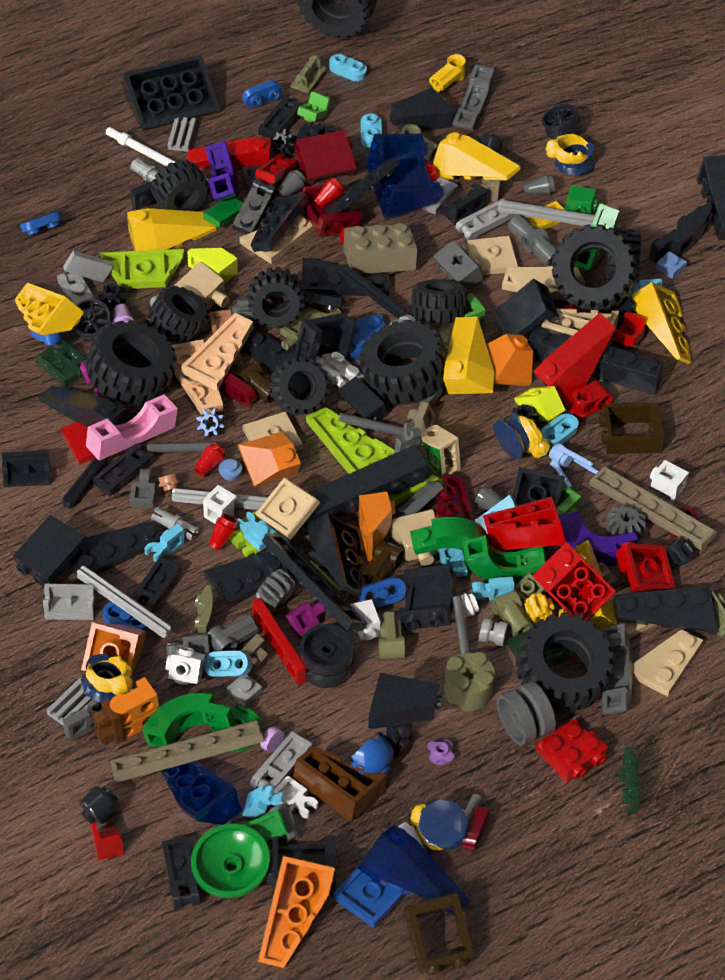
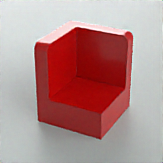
M96 823L90 824L98 861L124 854L122 837L118 833L117 827L98 832Z

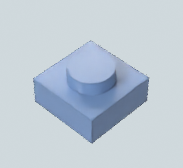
M669 251L656 263V269L674 279L686 268L687 262Z

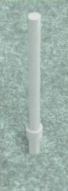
M111 127L106 130L108 136L118 140V143L125 147L129 146L165 166H168V163L171 162L175 163L170 158L132 139V136L125 132L120 133Z

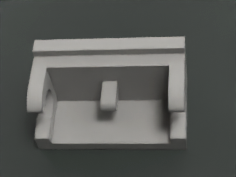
M45 584V599H43L45 619H94V585Z

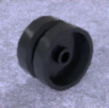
M322 624L310 628L302 636L300 642V660L306 667V681L317 687L333 688L345 683L351 677L354 669V643L348 631L332 624Z

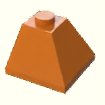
M505 334L486 344L495 372L494 384L530 386L532 383L533 350L524 335Z
M282 432L238 445L254 488L298 474L301 465L293 443Z
M387 492L359 496V528L368 562H371L378 543L384 540L391 527L392 515H395L394 501L389 500Z
M92 622L81 670L85 671L87 660L97 654H105L110 657L121 656L122 660L127 662L132 672H134L142 655L147 631L120 624Z

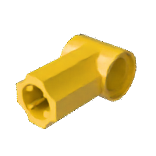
M459 54L451 55L447 60V64L430 77V84L436 91H443L453 82H458L465 78V58Z

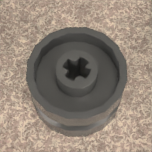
M526 682L518 686L516 691L509 690L497 697L496 705L500 720L510 738L517 745L523 746L536 739V735L542 737L555 730L556 722L551 704L543 690L535 682Z

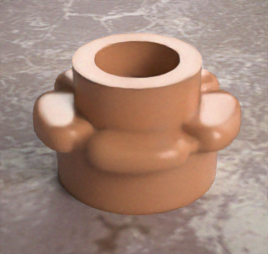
M177 473L159 477L160 484L158 487H163L164 491L177 488V483L181 480H178Z

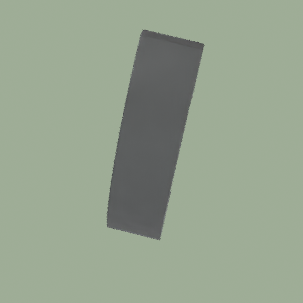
M480 65L474 66L467 92L461 107L457 110L453 126L470 130L474 129L483 111L495 69Z
M625 623L602 628L606 634L604 639H609L612 644L610 652H613L615 656L613 674L606 686V691L602 692V713L604 715L628 711L631 702L632 658Z

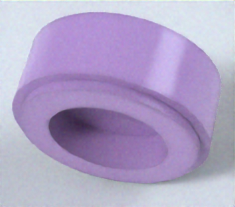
M275 726L267 729L263 734L264 742L260 743L261 748L268 753L274 752L282 743L284 732Z

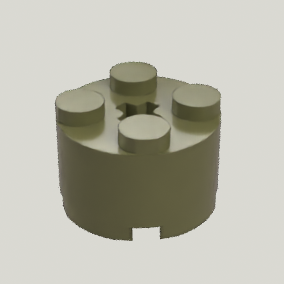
M481 652L463 653L448 659L445 668L444 695L450 704L453 705L454 703L465 711H473L483 708L492 697L495 671L491 662L486 659L485 654Z

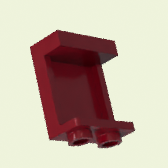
M345 130L302 138L296 141L294 149L301 173L306 179L305 186L313 185L316 179L348 173L349 176H353L356 168H358L357 158L352 155L351 138L347 137Z
M324 185L303 188L302 193H306L309 198L303 211L319 237L340 234L342 226H359L362 217L359 210L350 211L347 206V209L343 212L327 214L314 201Z

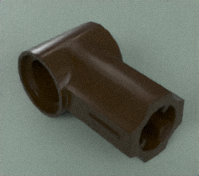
M251 363L235 375L250 385L256 392V395L264 402L271 404L275 401L274 397L271 398L270 396L272 389L269 388V383L272 381L264 375L262 368L257 363Z
M381 540L375 549L373 559L363 572V578L368 584L385 579L392 568L396 569L400 565L405 550L385 540Z

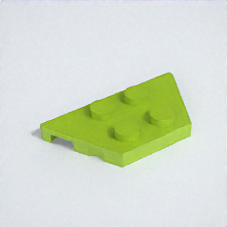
M184 249L100 253V257L112 262L113 268L109 273L123 289L166 287L184 259Z

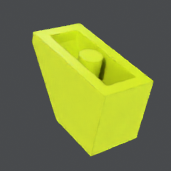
M223 248L188 250V266L190 268L201 262L224 280V284L238 274L237 258Z
M555 386L530 388L514 398L519 406L523 404L534 407L533 413H538V421L550 423L560 413L565 411Z

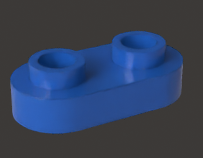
M270 80L247 89L242 99L247 107L255 108L277 100L283 90L277 81Z
M57 211L22 223L20 226L22 232H27L28 235L40 232L39 227L47 225L48 228L60 225L59 220L63 218L61 212Z
M30 330L32 337L45 342L47 346L57 345L58 341L62 340V332L40 335Z
M389 577L363 586L358 600L359 602L366 601V595L372 592V601L376 609L403 599L406 594V586L402 580ZM391 585L395 586V590L393 593H389V587Z
M109 602L104 606L103 620L105 623L126 625L144 631L148 630L146 625L113 602Z

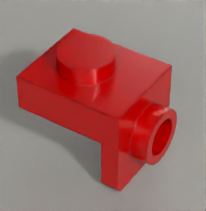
M626 312L623 325L614 332L613 340L620 342L623 346L634 347L644 336L646 317Z

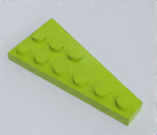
M327 407L306 416L307 424L348 474L394 453V449L376 438L373 440L366 436V432L362 429H355L349 424L338 422L339 415ZM432 474L424 482L414 484L405 488L400 493L388 496L389 500H393L396 506L410 499L427 482H439V478Z

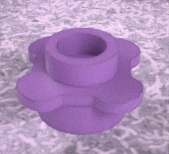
M444 740L437 743L431 741L428 743L427 748L431 753L429 760L432 763L444 765L454 760V754L451 752V741Z

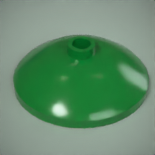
M224 824L209 830L198 840L191 856L192 872L199 886L206 892L221 898H237L252 892L264 881L270 867V853L263 837L254 829L241 824ZM231 866L237 867L234 871H229L228 869Z

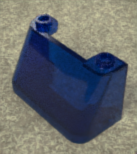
M422 134L373 135L367 157L368 174L390 158L395 157L399 163L394 168L395 172L391 176L383 177L378 181L380 184L373 188L385 219H393L438 203L444 196L443 186L440 185L439 181L431 183L423 159L428 153V144L424 141Z

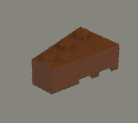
M312 746L296 759L293 780L305 787L350 822L354 821L384 794L388 774L383 772L379 774L363 772L364 774L359 775V770L363 771L364 767L356 765L355 769L350 763L342 761L343 757Z

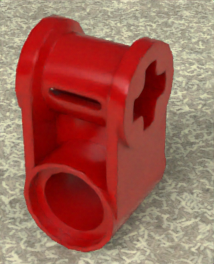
M595 380L573 392V403L570 405L569 413L577 419H584L599 410H604V404H611L613 395L599 381Z

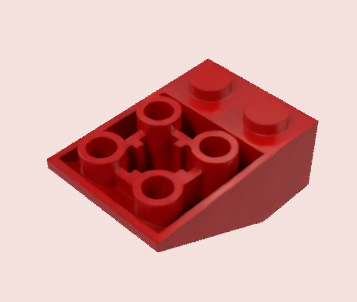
M567 542L532 576L572 617H575V614L583 616L582 620L586 622L616 593L603 577Z

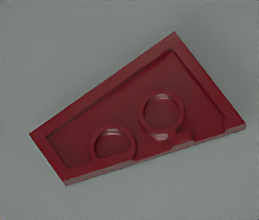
M444 473L439 480L443 489L438 493L435 518L460 517L475 522L464 478Z

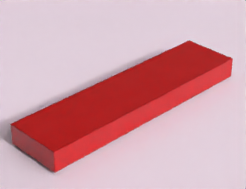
M261 598L253 600L252 616L295 683L298 686L306 683V667Z

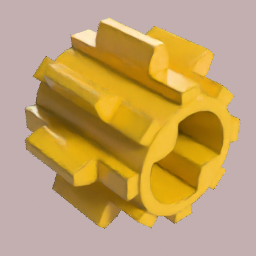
M542 593L532 594L531 597L525 600L524 606L526 609L523 611L533 624L540 619L545 621L548 615L554 614L553 609L555 607L552 599H547L546 595H542Z

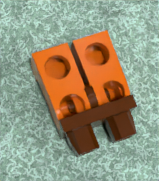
M145 677L136 681V689L125 695H116L111 701L109 699L102 701V710L92 715L94 724L97 727L94 731L101 744L114 739L118 745L124 741V738L141 732L149 717L159 708L157 694Z

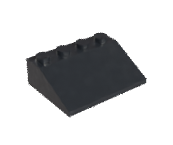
M202 54L123 74L122 86L127 101L142 131L174 123L176 118L182 121L183 117L191 119L220 111Z

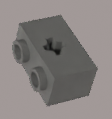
M454 240L433 256L438 268L451 281L466 286L467 290L483 279L480 263L475 258L471 259L467 249L463 245L459 247Z

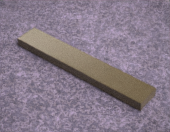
M605 466L590 479V486L626 507L632 504L633 509L640 508L641 514H644L648 520L677 537H681L684 541L689 539L692 545L701 551L716 537V530Z
M258 720L111 760L110 762L114 779L117 783L264 742Z

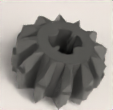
M623 504L619 508L613 507L611 513L607 516L606 529L607 533H611V536L635 532L639 541L642 534L646 531L645 515L641 514L640 508L633 509L632 504L629 507H625Z
M279 569L258 588L256 597L261 598L268 609L276 610L291 597L297 582L289 573Z

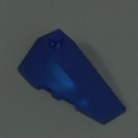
M197 761L160 770L181 811L195 821L224 825L243 811L236 788Z
M395 824L378 837L357 868L379 884L387 887L388 883L402 888V893L408 896L413 893L425 898V901L458 893L462 911L471 902L413 836ZM452 910L446 911L450 914H453Z

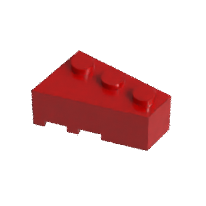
M552 497L483 515L490 544L497 550L564 545L566 543L560 518Z

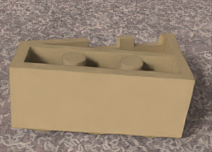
M557 309L560 319L554 324L544 319L542 327L573 336L599 313L598 310H591V313H577V309ZM612 311V314L601 313L617 329L619 311Z

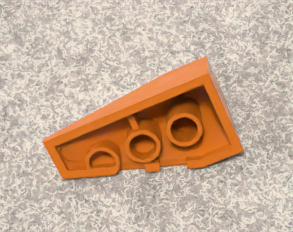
M283 856L258 962L285 968L328 898L335 868Z

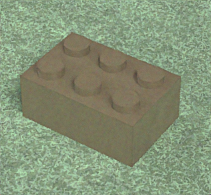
M397 223L395 225L345 228L343 249L349 267L358 274L416 270L417 246L409 224Z

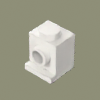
M664 460L659 467L656 466L651 472V487L671 497L670 500L675 502L686 488L689 472Z
M217 485L203 499L204 518L215 524L217 517H220L222 513L234 517V501L237 499V496Z
M372 599L350 604L368 623L363 631H354L358 632L361 641L379 637L380 620Z

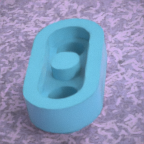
M342 54L334 55L329 60L330 71L352 81H361L367 76V67L362 62Z
M370 113L361 118V143L367 148H376L382 142L381 118Z
M562 414L542 428L541 433L544 439L550 443V449L558 443L563 444L574 436L578 431L579 422L571 414Z
M242 651L211 652L204 661L206 673L214 677H241L247 675L252 668L250 655ZM241 660L243 661L242 668L239 666ZM221 661V667L218 669V662Z

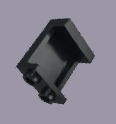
M534 278L495 310L498 317L497 323L502 328L504 335L525 336L544 319L553 324L560 319L548 287Z
M344 313L302 321L293 358L305 357L306 359L316 360V356L321 358L324 354L338 352L348 361L357 327L356 322Z
M49 515L17 550L13 558L17 563L16 568L24 576L29 574L37 584L44 587L45 584H55L54 578L78 552L86 555L91 550V547L83 534Z
M451 565L405 569L404 579L408 584L405 610L398 612V618L404 629L417 630L451 625L454 609L452 598L456 595L458 578Z
M325 836V844H278V837H273V846H268L270 862H273L272 869H269L267 873V885H272L273 895L283 856L335 868L329 895H333L336 891V836Z

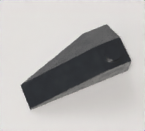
M57 386L50 387L38 397V400L87 428L107 418L113 425H121L137 415V413L109 399Z
M519 467L512 497L515 499L517 506L552 497L556 507L561 498L565 476ZM528 548L510 549V550H499V551H503V552H517V551L525 550V549H528Z
M326 512L308 526L310 543L339 587L359 597L362 592L363 577L360 573V568L364 562L361 559V554L364 552L361 530L359 527Z

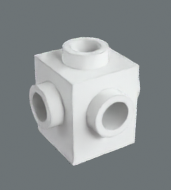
M189 647L176 649L172 655L167 657L166 670H169L168 678L174 679L175 683L182 685L189 683L197 684L202 678L205 654L194 652V649Z

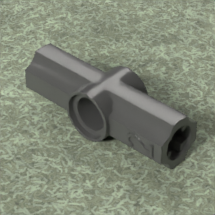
M519 214L515 215L508 223V229L520 239L525 252L528 254L534 253L546 266H553L552 257L556 254V247L549 241L546 231L543 228L536 229L525 217Z

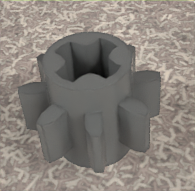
M237 300L238 305H232V315L237 313L251 321H255L252 317V312L249 310L248 300Z

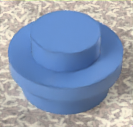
M226 459L220 463L219 473L225 480H236L242 473V465L235 459Z

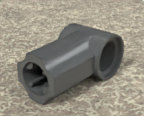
M245 615L225 627L222 625L213 627L208 632L209 644L216 652L235 651L237 645L258 634V628L250 615Z

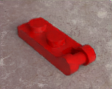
M279 153L256 169L255 177L262 179L264 183L274 184L289 172L298 169V159L286 158V155Z

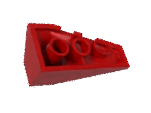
M246 138L226 142L235 170H242V167L265 164L271 159L272 139ZM205 147L188 150L187 160L189 162L193 161L199 168L211 169Z
M601 313L597 314L534 370L536 377L546 387L555 386L561 401L569 407L573 403V392L587 385L616 327Z

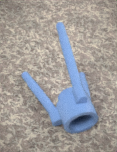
M561 443L556 444L549 452V458L552 459L550 465L556 469L560 476H565L564 483L569 489L572 488V484L560 466L566 467L574 461L594 474L599 472L592 467L593 463L567 449Z

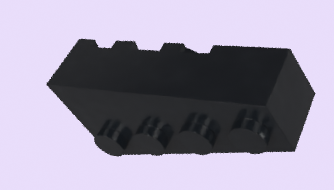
M725 155L708 156L703 158L696 181L698 185H702V197L707 198V203L710 202L712 204L711 212L713 214L711 222L718 240H725Z

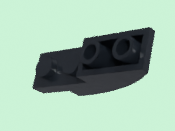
M708 202L703 206L697 207L693 212L680 217L676 229L653 241L649 258L656 263L669 251L678 257L688 252L706 231L710 220L712 204Z

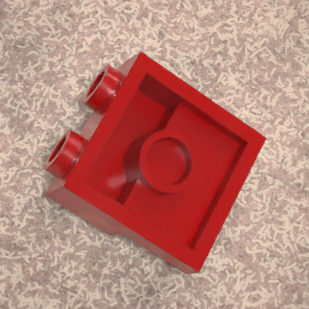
M627 542L622 544L621 548L615 552L620 573L628 575L632 592L676 589L665 546L654 545L653 543L641 545Z
M576 719L541 739L535 745V749L566 783L573 779L581 778L593 766H600L606 760L608 747L592 730L587 732Z

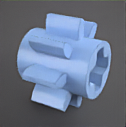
M204 408V417H196L198 421H201V425L197 427V430L203 428L205 436L211 431L217 435L218 431L216 428L224 427V424L220 423V419L224 415H217L215 413L216 408H213L209 413ZM211 416L216 424L208 427V422L205 419Z

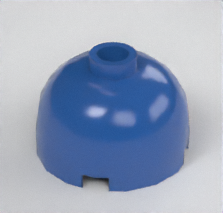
M381 731L377 733L379 738L376 741L372 737L351 757L354 761L351 764L352 767L355 769L356 765L364 767L363 771L359 770V775L364 774L363 772L376 774L383 772L388 774L392 770L389 765L394 758L393 746Z

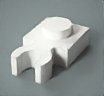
M289 776L273 790L274 794L283 792L282 804L291 808V811L295 807L298 808L300 815L306 819L310 817V811L305 807L311 806L315 810L318 809V801L313 797H306L307 789Z

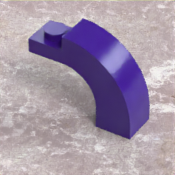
M223 141L205 147L213 177L208 180L214 200L219 202L238 196V179L227 143Z
M579 511L558 515L565 542L575 548L588 540L598 564L602 562L606 566H615L617 560L615 552L621 548V545L627 542H634L635 544L638 542L635 532L610 537L599 536L590 532L584 526Z

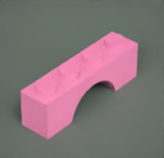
M164 394L145 402L141 411L124 424L113 425L108 418L88 426L86 447L98 460H102L132 447L134 444H139L175 428L178 408Z

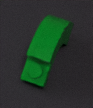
M599 204L591 227H597V224H601L607 229L610 227L615 228L621 211ZM599 249L586 251L578 257L574 265L593 271L607 252Z
M460 517L431 519V526L410 531L415 555L442 548H455L464 552L463 541L486 535L490 543L489 537L481 525Z
M486 535L463 541L464 556L468 567L477 576L486 580L497 577H513L514 583H517L528 573L537 572L547 562L544 547H532L517 552H503L493 548Z
M193 693L176 697L160 706L149 717L142 728V732L147 745L158 748L174 743L184 730L192 726L209 725L226 729L234 727L236 722L231 708L223 704L217 705L212 694Z

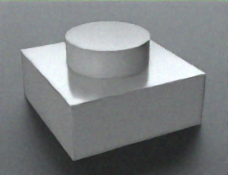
M248 675L237 678L227 687V694L244 707L262 693V686Z

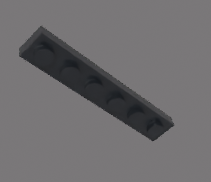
M265 534L262 542L268 547V551L282 562V566L285 569L291 571L298 583L305 586L311 592L310 595L325 607V611L339 622L341 628L349 632L363 631L368 624L366 620L283 534Z

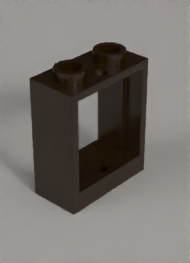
M659 403L604 404V411L599 414V426L604 428V431L601 433L602 445H606L607 454L662 453L664 433ZM611 423H648L650 436H613Z
M458 893L407 905L404 908L403 914L419 973L427 971L428 975H434L443 972V967L453 965V968L457 969L469 965V960L475 954ZM452 910L464 952L428 960L416 918Z

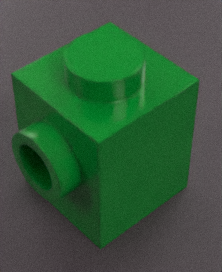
M571 185L565 210L591 215L592 211H596L598 199L595 198L596 189Z

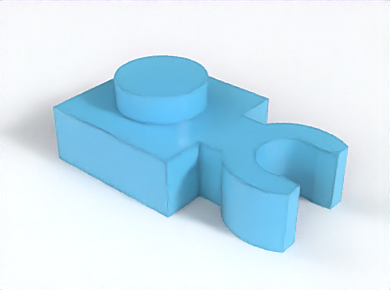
M247 512L246 519L248 522H243L238 518L239 523L237 527L244 531V538L260 552L267 547L262 542L265 534L278 533L263 519L257 523L255 516L251 512Z
M513 577L489 579L487 584L474 582L472 583L473 591L471 593L476 601L483 600L486 597L491 601L493 598L514 590Z

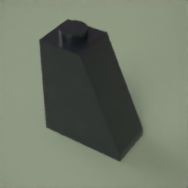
M432 87L391 105L390 121L401 132L403 127L409 124L418 126L420 130L454 127L455 110Z
M380 673L369 711L368 728L377 729L434 720L436 710H441L443 695H439L440 684Z

